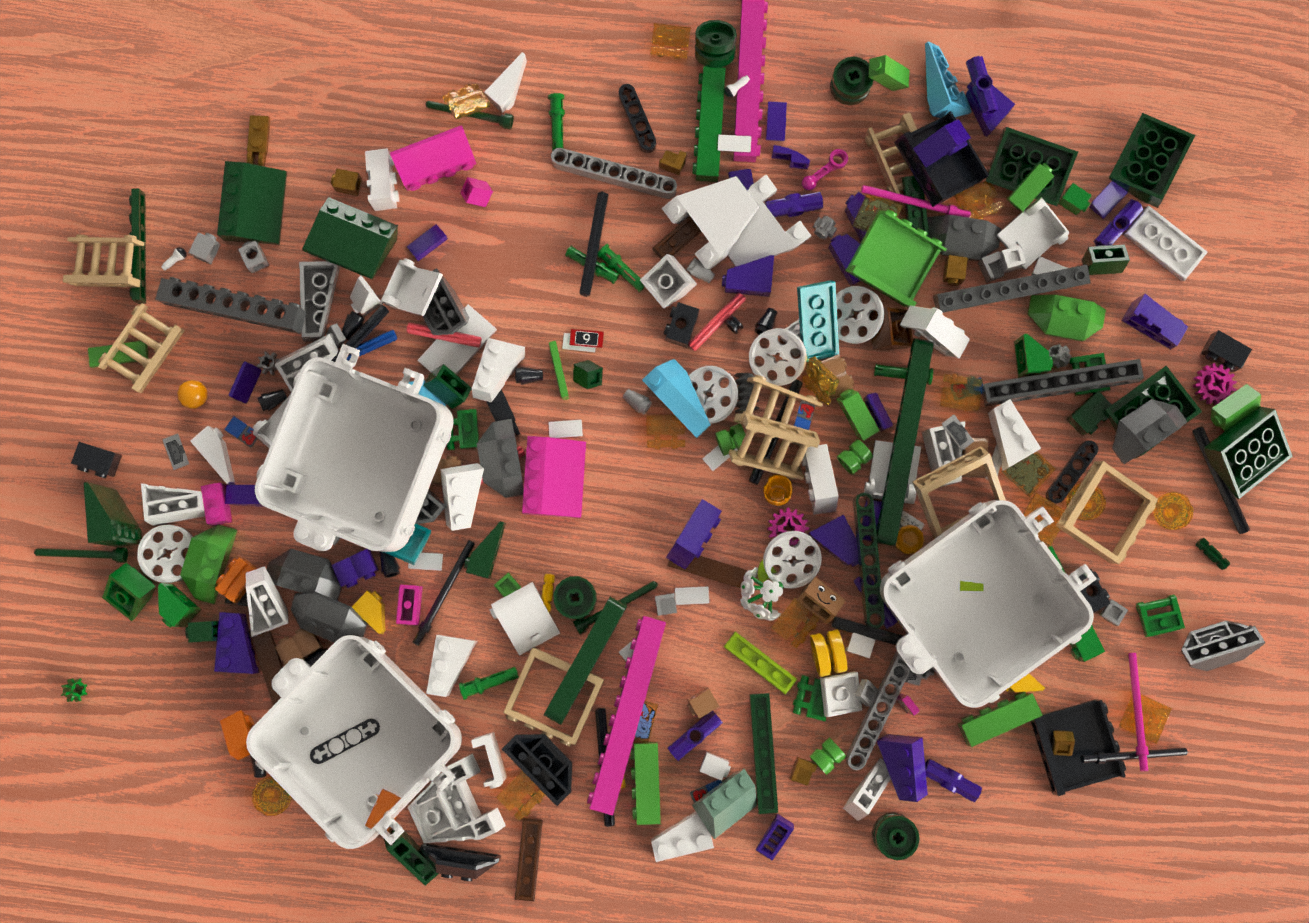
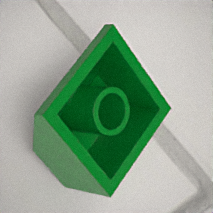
M1023 334L1014 341L1018 378L1042 375L1051 370L1053 359L1049 356V351L1030 335Z
M125 563L109 575L102 598L129 620L133 621L152 598L156 586L134 567Z
M160 583L158 585L159 615L163 617L162 621L167 626L186 627L202 610L174 584Z

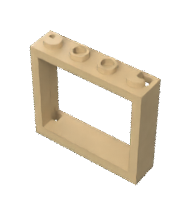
M980 446L912 481L934 538H937L964 517L941 528L928 493L981 465H984L995 500L1006 501L990 453Z
M1094 461L1056 527L1109 563L1120 564L1126 558V552L1129 547L1135 543L1139 530L1145 526V520L1148 515L1154 511L1158 498L1104 461ZM1104 474H1107L1143 499L1142 504L1113 552L1073 526Z
M533 647L503 713L507 714L506 718L511 721L517 722L520 720L525 722L524 726L531 730H535V728L542 730V734L549 738H553V736L560 738V743L564 745H575L604 679L595 674H589L586 681L595 684V687L573 736L512 710L535 658L568 672L572 665Z

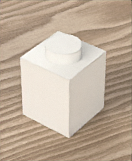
M706 751L699 771L722 781L723 777L728 776L731 766L728 765V760Z

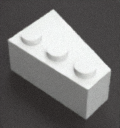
M388 148L365 151L366 172H368L369 179L367 180V187L370 188V195H368L369 203L375 211L397 208L399 193L398 190L395 191L394 185L397 184L396 172H393L392 166H395Z
M910 305L900 326L915 330V336L920 337L922 335L928 341L934 342L933 348L944 355L960 359L970 340L964 334L965 331L953 325L954 322L942 315L943 312L935 307L929 309Z
M330 334L280 358L275 366L292 393L294 378L307 361L317 357L332 360L339 350Z
M488 338L472 386L473 398L492 402L505 385L509 376L514 373L517 365L525 358V347Z
M1010 399L988 413L993 435L997 443V451L1002 463V471L1041 449Z
M827 444L818 445V448L810 446L807 448L801 463L806 468L804 476L806 484L809 486L808 495L812 504L813 515L835 512L839 495Z
M475 463L440 469L446 525L451 531L470 528L484 468L480 464Z
M436 635L426 694L443 697L449 696L477 641Z

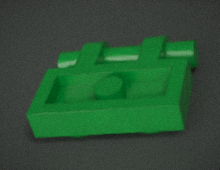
M458 410L457 418L453 419V426L458 425L459 435L454 436L452 428L451 438L447 443V450H455V442H459L460 449L477 448V442L479 441L477 410Z
M802 675L800 682L797 684L798 692L796 699L793 701V713L800 715L803 707L807 709L806 717L826 721L820 679L815 678L812 686L808 685L809 676ZM806 690L812 691L809 703L804 702Z

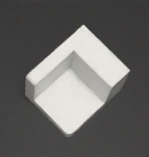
M1020 245L1000 252L1002 259L999 261L1003 273L1020 269L1026 263Z
M852 633L849 645L845 651L870 658L875 639Z

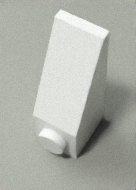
M523 52L484 92L486 99L502 113L506 109H511L515 103L527 63Z
M362 276L358 277L350 295V299L353 302L351 306L357 314L360 312L363 316H366L381 306L382 302Z
M207 426L190 441L226 484L234 485L235 480L226 442L222 439L224 435L218 428Z
M880 758L843 807L845 811L858 821L870 813L891 779L883 759Z

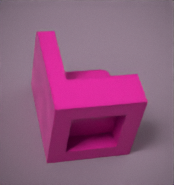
M467 177L460 192L466 203L482 207L487 206L493 193L486 181Z

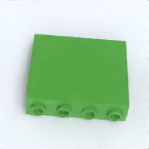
M889 209L887 211L879 210L849 263L846 272L906 308H909L910 305L915 306L917 304L913 300L940 251H946L947 248L942 246L940 240L927 237L928 233L920 228L916 230L911 227L912 223L910 221L897 218V213Z

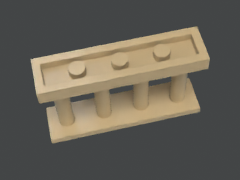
M910 112L902 116L899 125L876 134L872 127H870L865 136L866 144L871 146L886 181V190L900 194V191H903V184L896 185L892 175L909 167L906 162L889 168L885 158L899 153V150L894 146L882 151L878 141L900 132L906 133L910 131L911 133L917 130Z
M76 235V237H68L67 241L77 244L75 270L72 272V275H63L64 283L73 286L140 288V280L133 278L131 274L134 246H144V242L137 240L136 236L125 235L124 238H95L86 235ZM85 246H93L91 270L88 272V275H84L82 272ZM101 246H109L107 272L104 275H100L98 272ZM117 246H125L123 273L120 276H116Z
M143 303L134 308L131 313L133 316L108 353H104L98 361L100 369L106 370L109 366L130 379L132 384H134L132 389L139 393L144 391L185 331L177 325L169 328L146 313L149 307ZM140 319L165 333L166 339L163 343H157L135 328ZM130 334L154 349L155 354L152 359L145 358L124 344ZM119 350L143 365L145 369L141 375H136L113 360Z
M755 375V377L747 379V382L754 384L747 408L743 413L735 414L733 421L744 425L742 419L745 413L754 415L753 411L761 387L771 390L763 418H771L778 394L789 397L781 423L788 424L796 400L799 402L801 400L815 405V407H822L823 403L818 402V398L807 395L805 397L769 383L763 376ZM792 442L795 445H801L800 443Z
M745 413L742 420L747 432L739 451L729 450L731 462L738 466L745 465L784 475L793 480H803L804 475L799 466L808 447L818 448L820 439L817 432ZM754 433H763L765 437L757 455L747 454L746 452ZM772 438H782L783 441L775 459L764 458ZM792 442L800 443L801 445L792 465L782 463L789 444Z

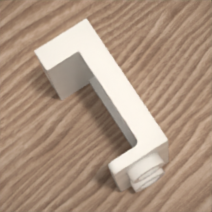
M495 732L471 740L473 748L485 745L494 776L483 783L484 787L489 786L490 789L502 786L501 784H503L507 775Z

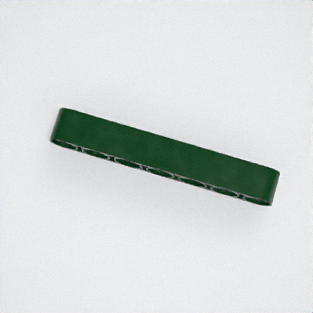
M860 493L853 499L863 614L867 626L879 628L885 622L883 599L880 595L881 574L874 502L870 494ZM860 497H865L867 499L868 503L866 507H862L859 505L858 501ZM862 516H866L869 519L867 527H864L860 522ZM865 535L871 538L869 546H865L862 542ZM866 555H870L873 558V563L870 566L864 562ZM869 574L875 577L873 585H868L866 582V577ZM871 594L877 597V602L874 605L868 602V597ZM874 613L879 617V621L875 625L870 622V617Z
M611 596L609 597L544 713L545 717L560 725L563 723L625 612L627 605Z

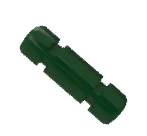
M1205 538L1197 541L1196 546L1200 550H1204L1203 553L1214 563L1216 562V565L1221 570H1225L1230 565V562L1223 558V555L1213 545H1209Z

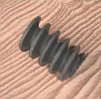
M736 373L734 375L738 378L735 382L739 385L737 386L739 401L736 407L740 408L735 410V413H743L747 408L754 387L753 383L747 382L749 377H755L751 373ZM755 406L754 411L758 410L759 407Z

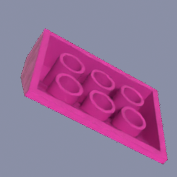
M462 125L390 152V156L407 191H415L421 188V185L427 183H436L442 177L454 176L460 170H470L474 167L473 165L477 164Z
M527 436L522 507L524 515L581 518L586 442Z

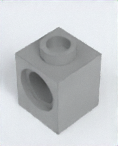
M198 232L188 253L194 258L211 265L221 244L216 241L217 237L209 233L203 235Z
M256 241L246 242L238 249L247 269L251 273L269 266L261 246ZM257 252L254 259L249 258L251 253Z

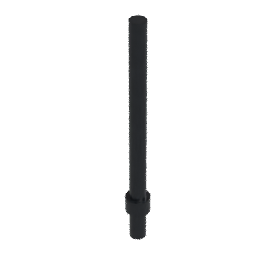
M468 540L428 615L420 623L419 631L412 643L419 646L425 634L429 633L436 614L475 545L474 542Z
M1186 748L1148 750L1149 755H1147V758L1185 756L1188 754ZM1136 751L1117 753L1094 752V754L1080 756L1081 763L1095 762V764H1105L1106 761L1139 759Z

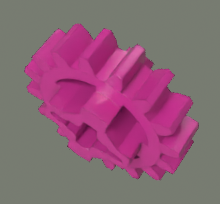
M1215 363L1210 366L1206 365L1202 367L1203 370L1196 372L1199 376L1193 378L1197 382V384L1193 385V388L1198 389L1195 395H1201L1200 401L1207 399L1206 404L1213 402L1214 405H1217L1237 390L1233 387L1237 381H1232L1235 374L1229 375L1230 368L1224 370L1223 364L1217 367Z
M787 508L785 513L780 509L779 516L774 513L772 515L774 520L768 521L772 525V527L767 528L768 531H772V534L768 537L775 538L778 536L776 533L787 532L783 529L787 526V523L789 527L793 528L792 531L805 533V531L810 530L809 527H805L808 520H802L804 514L802 513L798 516L797 509L790 512V508ZM784 517V522L781 525H776L777 521ZM792 517L795 518L800 525H796L792 521ZM792 537L789 540V545L795 546L799 539L797 538L796 540L792 541Z

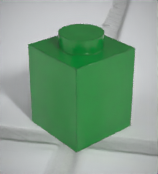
M1072 183L1058 204L1073 214L1078 215L1081 211L1085 212L1089 207L1090 202L1088 200L1092 195Z

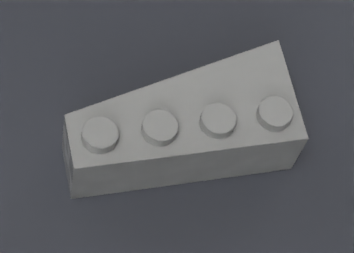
M328 261L299 262L301 309L306 311L301 330L304 342H314L325 336L340 266Z

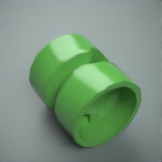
M741 424L730 427L729 431L724 429L715 433L723 456L728 455L730 449L739 450L745 437Z
M856 439L849 446V451L844 450L837 456L840 464L851 475H854L861 469V464L865 465L873 458L871 451L859 439Z
M830 737L822 744V750L816 749L809 756L826 775L835 768L834 763L842 762L847 757Z

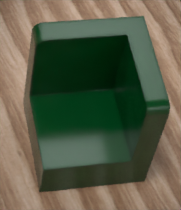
M590 360L574 364L573 381L586 389L602 385L603 367Z

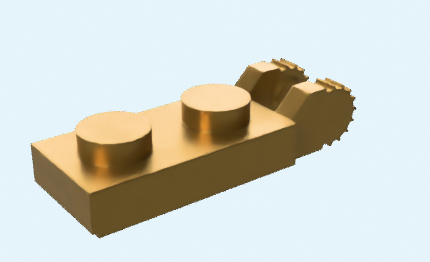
M250 115L246 161L249 164H254V154H259L258 164L265 167L270 130L269 116Z

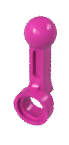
M841 149L832 151L829 156V162L812 176L808 175L803 178V188L808 191L813 190L817 182L831 171L845 167L848 162L847 153ZM838 156L843 162L837 164L834 162L833 157Z

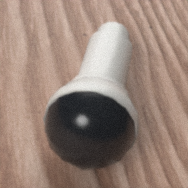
M748 75L743 76L734 84L727 85L724 88L725 95L729 98L734 97L738 90L750 80Z
M182 247L175 248L173 255L163 263L161 268L163 270L169 269L177 261L185 259L187 256L186 250Z

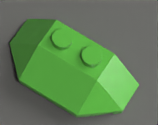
M1031 295L1028 315L1045 335L1082 342L1103 328L1106 309L1092 301L1060 295Z
M216 525L191 538L180 576L195 599L215 604L218 591L215 590L217 586L216 581L225 572L237 534L236 529Z

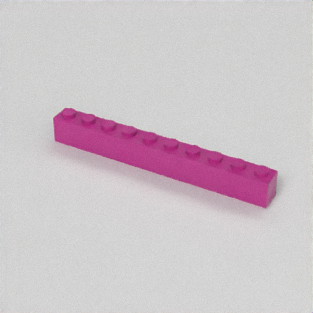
M765 0L741 1L737 81L748 75L750 80L737 92L734 135L751 136V152H734L733 161L756 162V157L760 156L761 145H757L758 138H761L762 127H758V121L762 120L763 109H759V102H763V91H760V84H764V73H761V66H765V55H762V49L766 48V37H763V31L767 29V19H764V13H767L768 2H765Z
M643 616L642 620L638 619L635 628L638 631L637 638L632 639L630 649L633 650L631 658L627 657L625 668L628 669L626 677L622 676L619 685L622 688L621 695L616 696L614 703L617 710L615 715L611 714L608 725L612 726L610 734L606 733L603 743L606 746L605 753H600L598 764L601 767L599 773L595 772L592 784H595L594 792L589 793L587 800L591 810L609 815L614 813L666 622L646 616Z

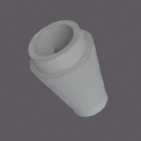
M696 258L691 261L686 269L690 272V275L707 283H710L715 276L710 269H705L700 260Z
M630 389L623 395V399L638 414L642 413L644 415L652 405L649 397Z

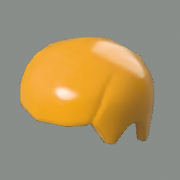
M195 380L184 382L177 391L179 402L183 407L189 409L199 408L205 404L208 398L206 387L203 383Z
M780 474L769 477L763 488L765 500L771 505L776 506L786 504L793 492L791 481L786 476Z
M904 525L899 529L896 542L898 550L905 554H911L922 548L924 536L918 527Z

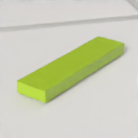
M736 631L724 645V648L785 695L797 680Z

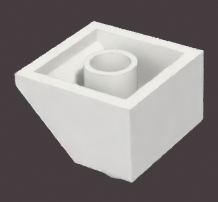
M668 254L640 279L663 308L683 298L697 285L677 259Z

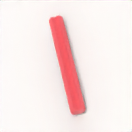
M739 292L689 342V347L696 351L745 302V296Z
M408 323L407 332L409 334L478 348L482 342L479 336L455 332L452 335H433L428 326Z

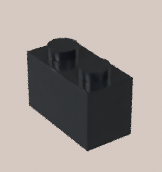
M1218 330L1210 335L1201 353L1205 355L1207 360L1223 364V369L1230 368V372H1235L1242 369L1252 349Z
M78 442L71 464L77 465V470L88 473L89 469L96 471L95 475L102 478H107V475L114 477L122 455Z

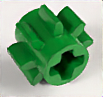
M73 678L67 679L68 684L61 685L63 688L61 696H65L67 702H72L73 700L79 702L81 701L80 696L87 695L85 692L87 684L84 685L81 682V678L75 681Z

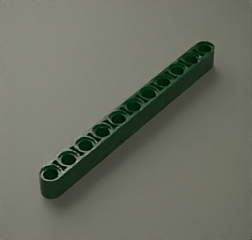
M914 338L912 342L876 530L877 543L895 547L933 352L934 342Z

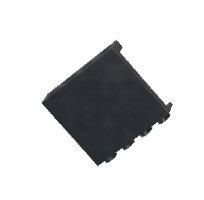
M951 111L944 117L911 133L910 131L904 133L894 142L932 207L975 186L989 176L969 140L966 141L968 145L961 150L953 153L951 156L945 155L928 167L924 166L914 151V147L945 125L956 121Z
M1094 699L1042 714L1043 716L1031 721L1053 795L1061 796L1070 790L1115 777H1126L1124 772L1126 771V766L1123 760L1106 761L1105 764H1095V762L1081 763L1080 761L1081 755L1094 754V752H1120L1119 744L1114 740L1112 734L1114 733V727L1108 721V708L1102 700ZM1053 731L1073 732L1075 745L1072 756L1053 754Z

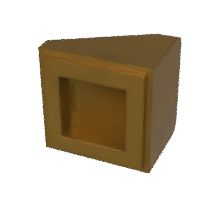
M1053 731V754L1072 756L1075 745L1073 732Z

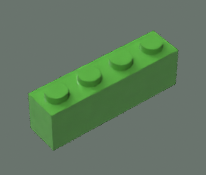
M1020 692L1014 695L1015 699L1010 701L1005 699L998 702V706L995 708L987 707L980 710V714L977 716L968 715L962 718V722L958 726L967 746H976L1043 716L1032 693Z
M658 742L634 743V748H631V760H635V767L631 768V779L635 780L636 787L632 788V800H636V807L632 808L633 820H637V825L661 824Z

